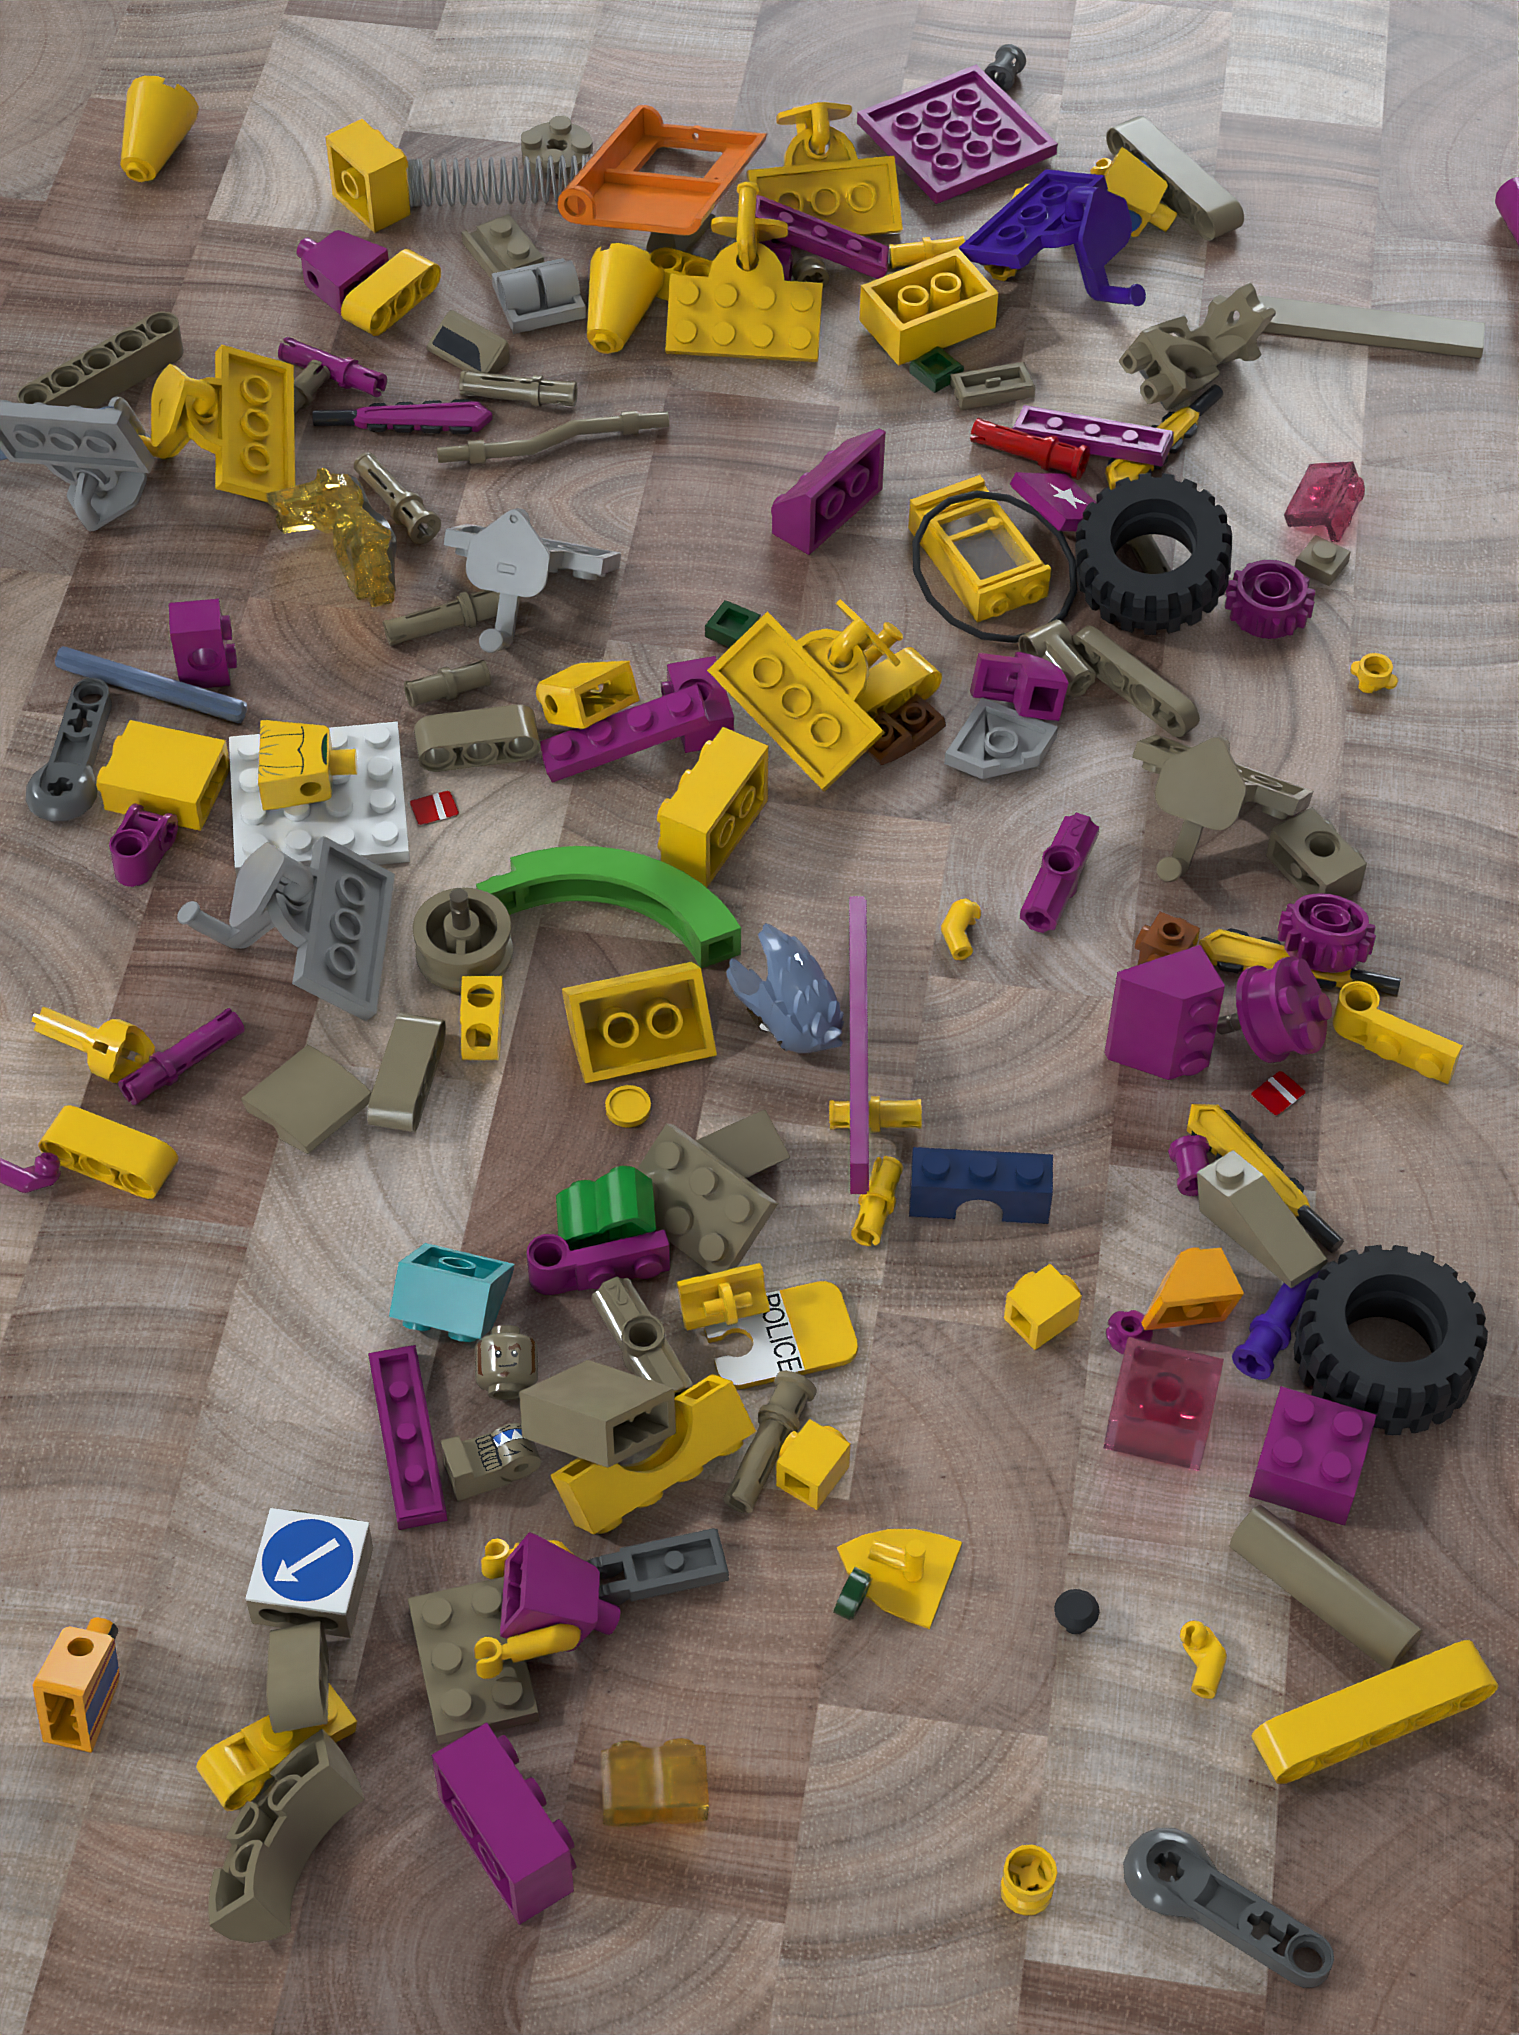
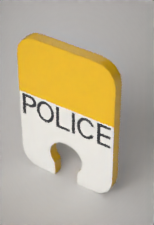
M817 1281L766 1293L770 1312L740 1318L737 1324L727 1325L726 1322L704 1327L708 1343L723 1340L732 1333L744 1334L752 1341L753 1347L751 1351L742 1357L727 1355L714 1358L718 1376L731 1380L736 1390L774 1382L777 1373L787 1370L800 1375H806L844 1366L851 1363L858 1352L857 1338L842 1293L836 1285L827 1281Z

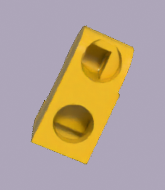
M462 976L460 1008L462 1060H499L502 1016L505 1005L502 976ZM484 988L490 990L493 994L470 993L476 989Z

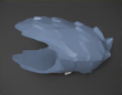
M765 923L762 928L763 930L758 933V937L767 957V979L763 981L753 969L748 970L739 961L731 958L730 967L726 973L735 996L747 1006V1011L759 1030L770 1032L784 1051L813 1053L841 1047L843 1042L839 1036L842 1033L844 1014L840 1010L836 994L826 979L820 965L796 936L791 937L773 925Z

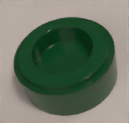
M854 1567L841 1591L833 1613L849 1621L854 1619L873 1579L871 1574Z

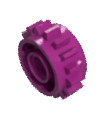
M1260 560L1246 564L1242 571L1236 570L1234 572L1233 580H1228L1224 606L1225 609L1231 610L1230 620L1235 621L1241 630L1260 638H1281L1293 635L1298 627L1302 629L1306 627L1307 618L1312 617L1314 609L1315 589L1309 588L1310 579L1304 577L1299 569L1279 560Z
M1317 893L1305 895L1299 898L1295 904H1287L1286 911L1281 912L1277 939L1278 941L1285 942L1284 949L1289 956L1306 960L1310 969L1337 973L1354 968L1358 962L1365 963L1367 961L1368 955L1372 954L1376 935L1374 932L1376 927L1373 924H1369L1367 913L1356 903L1337 895Z

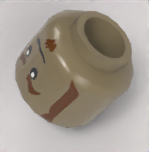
M501 1325L493 1327L491 1335L481 1338L475 1345V1380L477 1385L481 1389L488 1391V1396L492 1399H519L520 1391L535 1385L538 1381V1347L532 1337L520 1334V1328L517 1326Z

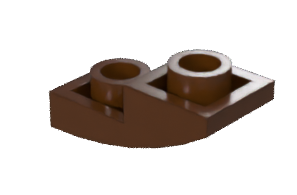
M916 693L890 716L883 710L873 718L885 733L866 752L880 765L892 762L924 744L946 727L945 718Z

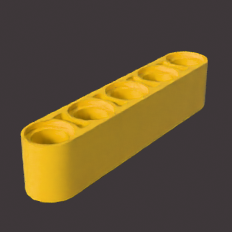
M1463 1640L1278 1715L1256 1728L1251 1737L1277 1784H1287L1476 1706L1497 1691L1498 1683L1474 1643L1470 1640Z

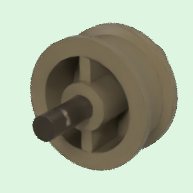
M475 888L448 889L433 895L418 909L413 921L416 961L421 973L432 984L446 990L461 992L462 976H503L511 964L513 944L510 936V916L503 903L492 894Z

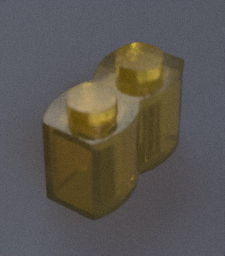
M676 1738L668 1740L663 1746L655 1748L643 1747L636 1741H620L614 1743L611 1748L601 1750L603 1825L632 1827L655 1822L662 1824H685L708 1820L709 1796L706 1746L694 1744L689 1739Z

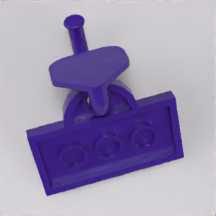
M1045 169L959 247L960 251L970 262L979 263L980 265H997L1009 267L1010 269H1021L1028 265L1030 260L1043 248H1059L1074 244L1085 289L1091 298L1100 302L1141 306L1146 300L1145 289L1140 284H1133L1131 287L1125 288L1110 286L1104 266L1129 242L1132 233V221L1126 200L1107 191L1105 175Z

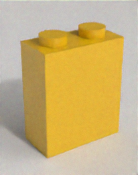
M130 720L123 735L116 737L112 756L107 766H103L97 776L96 786L97 790L101 792L104 809L126 814L128 808L136 803L142 805L144 810L163 816L166 813L175 814L178 818V826L201 831L230 771L226 740Z

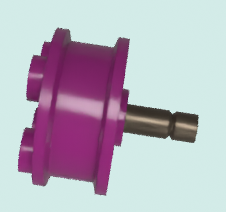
M1292 956L1278 960L1271 969L1257 965L1249 967L1241 973L1236 988L1237 1013L1219 1017L1217 1032L1220 1035L1235 1032V1030H1242L1249 1046L1260 1059L1267 1063H1277L1285 1060L1290 1052L1296 1051L1302 1055H1309L1318 1052L1322 1048L1327 1034V1020L1332 1016V1005L1328 996L1321 992L1320 986L1307 961Z

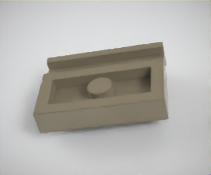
M509 214L476 226L477 231L468 233L465 230L461 232L463 245L491 280L492 273L544 262L543 255Z

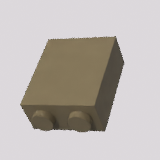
M586 1360L519 1392L523 1438L607 1468L676 1434L673 1387L590 1360Z

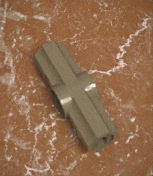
M616 1276L603 1282L601 1287L592 1294V1303L621 1349L625 1367L630 1372L636 1374V1376L673 1387L674 1397L692 1387L694 1384L665 1339L663 1324L657 1317L649 1313L629 1278L622 1279ZM648 1342L651 1344L647 1347L636 1346L637 1343Z

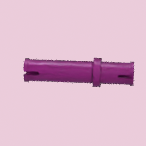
M288 336L283 339L284 343L281 342L279 345L278 358L281 361L305 369L310 361L318 360L322 364L316 370V373L318 374L326 366L330 371V379L339 382L338 386L345 389L355 388L377 398L382 394L376 388L383 392L385 391L387 376L384 373L359 365L356 359L337 357Z
M227 1008L214 1019L181 1039L171 1048L164 1052L156 1051L149 1056V1062L118 1081V1086L128 1102L131 1101L132 1105H137L164 1085H173L178 1081V1076L185 1070L206 1058L228 1041L244 1033L245 1029L241 1019L234 1011L232 1012L230 1008Z

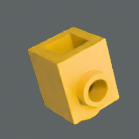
M1048 1264L1037 1273L1031 1271L1022 1276L1015 1284L1014 1289L1007 1293L1004 1319L1036 1350L1078 1320L1082 1295L1073 1279L1067 1275H1061L1051 1264Z
M809 1419L799 1433L793 1431L788 1435L780 1449V1458L776 1465V1486L818 1510L849 1468L851 1443L837 1429L831 1426H821Z

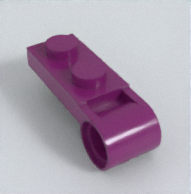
M665 1230L573 1251L569 1250L567 1242L560 1236L543 1234L537 1236L529 1243L526 1252L529 1283L536 1292L543 1295H555L577 1289L578 1291L591 1288L599 1289L603 1282L616 1276L622 1279L629 1278V1280L634 1278L648 1279L655 1277L660 1272L670 1270L669 1243ZM545 1263H556V1265L550 1267L542 1266Z

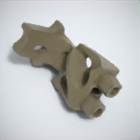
M1248 283L1238 288L1229 298L1222 295L1214 297L1208 305V313L1203 325L1193 331H1190L1187 325L1188 320L1185 316L1143 330L1121 356L1119 363L1126 373L1133 374L1139 371L1145 381L1140 386V394L1147 404L1160 402L1165 410H1170L1214 381L1220 374L1217 368L1220 364L1238 358L1243 361L1258 359L1262 354L1257 346V338L1276 315V311L1273 307H1265L1259 301L1256 289L1252 283ZM1236 310L1239 312L1240 317L1234 321L1233 316ZM1186 372H1192L1196 375V378L1188 377Z

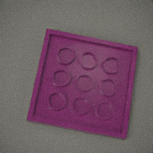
M977 64L857 112V124L888 156H895V163L935 204L949 200L1057 155L1058 143Z

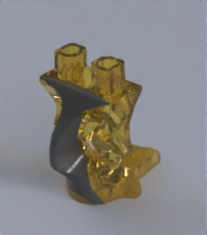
M323 467L317 469L316 478L311 482L266 493L269 505L278 511V514L275 516L276 524L283 534L310 529H318L325 534L333 532V547L336 560L349 589L357 600L368 598L371 607L394 602V591H396V535L384 516L371 507L363 486L356 477L348 474H331Z

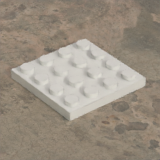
M398 722L329 728L333 750L356 749L357 775L333 776L332 797L327 801L273 810L262 809L258 786L260 734L229 737L236 876L245 860L267 842L292 859L310 867L313 845L323 836L377 865L410 862Z

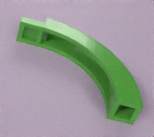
M567 846L542 849L510 857L511 872L492 876L486 881L476 884V889L488 892L498 898L506 907L509 915L544 904L566 901L608 903L639 912L663 925L678 937L689 949L701 969L741 955V927L721 900L702 883L685 872L643 854L598 846Z

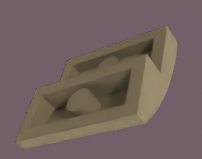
M307 1045L249 1091L241 1100L248 1113L275 1127L280 1140L309 1154L369 1104L372 1092L339 1063L316 1048Z

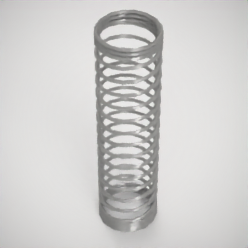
M588 154L586 156L582 155V168L591 159L592 154L590 156ZM563 155L560 156L557 194L552 156L548 157L546 193L541 157L537 156L535 189L533 193L529 157L526 156L524 158L522 193L517 157L514 156L512 160L510 196L506 161L502 157L498 197L494 160L490 157L486 197L482 160L480 157L477 159L476 194L474 196L470 160L467 157L465 159L463 197L458 159L455 157L453 160L452 199L449 190L446 159L443 158L441 162L440 200L434 159H430L428 200L422 160L420 158L416 160L409 159L408 185L410 205L412 207H421L423 194L425 205L429 207L434 187L436 202L441 206L444 198L445 184L448 203L453 206L456 196V181L460 203L463 206L467 202L468 181L471 200L475 206L479 200L480 181L484 203L486 205L490 203L491 184L493 182L495 200L500 205L503 196V179L508 203L512 204L515 192V175L520 203H525L527 175L530 197L534 204L537 202L539 176L543 201L546 204L549 201L550 177L552 176L554 198L558 202V197L562 191V171L565 188L568 185L565 158ZM575 155L571 158L570 182L574 178V169L575 176L579 173Z

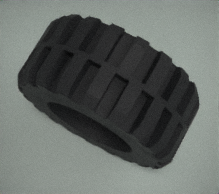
M1151 473L1139 474L1137 480L1130 481L1129 477L1117 481L1115 489L1111 490L1107 487L1096 495V503L1091 502L1088 504L1083 512V520L1078 523L1075 553L1077 582L1080 591L1085 593V601L1092 610L1097 611L1100 609V618L1109 624L1118 621L1121 623V630L1131 633L1137 628L1143 629L1144 635H1156V630L1166 629L1167 633L1170 634L1180 631V625L1183 623H1187L1188 626L1198 623L1202 620V611L1206 614L1211 613L1218 605V598L1225 594L1229 575L1231 574L1232 530L1231 526L1227 524L1225 510L1220 505L1215 506V497L1209 491L1203 489L1199 492L1197 491V483L1184 478L1183 482L1176 481L1175 475L1162 473V478L1151 477ZM1158 534L1176 539L1189 550L1191 556L1184 564L1172 571L1161 574H1145L1130 569L1115 554L1124 544L1136 537Z
M1382 1245L1365 1246L1362 1254H1358L1357 1250H1350L1339 1256L1338 1263L1335 1261L1328 1262L1319 1271L1318 1278L1311 1281L1306 1291L1295 1331L1296 1339L1293 1347L1294 1360L1300 1364L1298 1374L1305 1386L1313 1385L1312 1396L1376 1414L1373 1427L1384 1429L1385 1435H1401L1404 1428H1410L1411 1433H1419L1428 1430L1431 1421L1434 1424H1442L1451 1418L1454 1409L1461 1408L1469 1396L1481 1366L1488 1339V1330L1484 1326L1486 1316L1483 1306L1479 1302L1473 1303L1476 1293L1466 1281L1460 1283L1457 1280L1458 1272L1445 1263L1443 1266H1440L1433 1262L1435 1256L1421 1251L1420 1255L1407 1252L1408 1247L1393 1245L1392 1250H1382ZM1369 1317L1395 1319L1416 1330L1426 1341L1432 1354L1412 1362L1384 1360L1362 1348L1353 1338L1347 1326L1355 1321Z

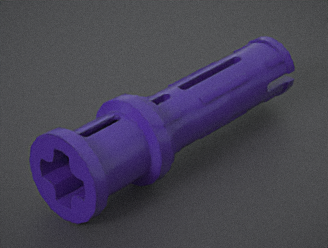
M1319 1271L1292 1288L1283 1282L1265 1314H1260L1253 1318L1249 1326L1250 1335L1244 1344L1235 1348L1232 1354L1234 1365L1243 1374L1258 1380L1267 1379L1271 1376L1274 1370L1273 1361L1280 1350L1288 1347L1292 1338L1290 1327L1302 1309L1306 1291L1311 1281L1318 1278Z

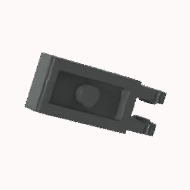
M715 1528L619 1548L620 1552L601 1555L586 1561L596 1566L600 1572V1579L612 1578L620 1572H624L625 1580L599 1586V1599L617 1606L628 1599L636 1601L729 1581V1571L718 1529Z

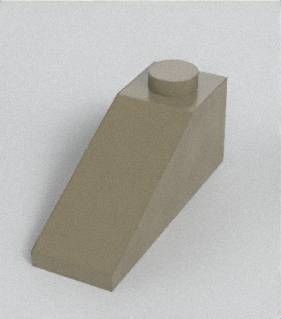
M1234 1150L1197 1172L1199 1211L1290 1288L1320 1271L1327 1264L1325 1255L1267 1178Z

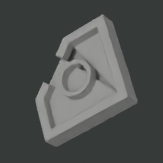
M982 697L946 751L944 764L980 779L1038 767L1056 740L1058 727L1036 718L1019 716L1016 710Z

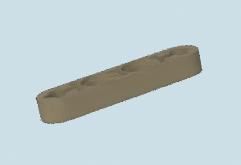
M1086 626L1072 636L1073 647L1096 672V677L1175 737H1182L1198 725L1200 721L1199 713L1189 698L1097 628Z

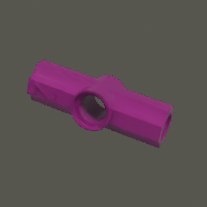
M1077 812L1072 816H1065L1051 846L1043 852L1041 868L1020 911V919L1028 925L1029 929L1043 934L1048 930H1055L1069 899L1077 892L1079 877L1099 835V826L1094 824L1089 816Z

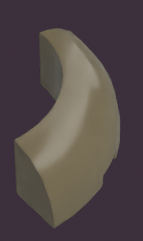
M323 1729L301 1743L270 1772L275 1778L273 1783L265 1790L256 1804L250 1801L246 1802L226 1837L232 1845L223 1868L214 1869L209 1891L208 1914L209 1926L230 1940L254 1943L273 1940L291 1932L292 1899L300 1874L307 1860L332 1826L353 1807L365 1800L360 1783L350 1763L338 1745Z

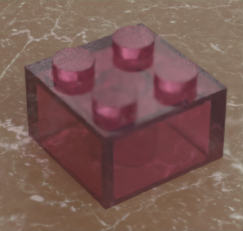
M1128 1337L1103 1448L1200 1471L1224 1359Z

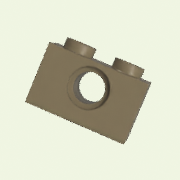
M1313 807L1271 829L1266 857L1304 896L1323 893L1348 898L1361 890L1367 862L1356 848L1351 847L1337 833L1333 824L1323 819Z

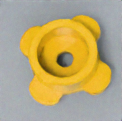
M1367 654L1360 661H1355L1351 665L1350 672L1357 676L1359 680L1358 688L1364 693H1373L1382 688L1393 689L1397 686L1398 678L1392 674L1393 664L1383 654Z

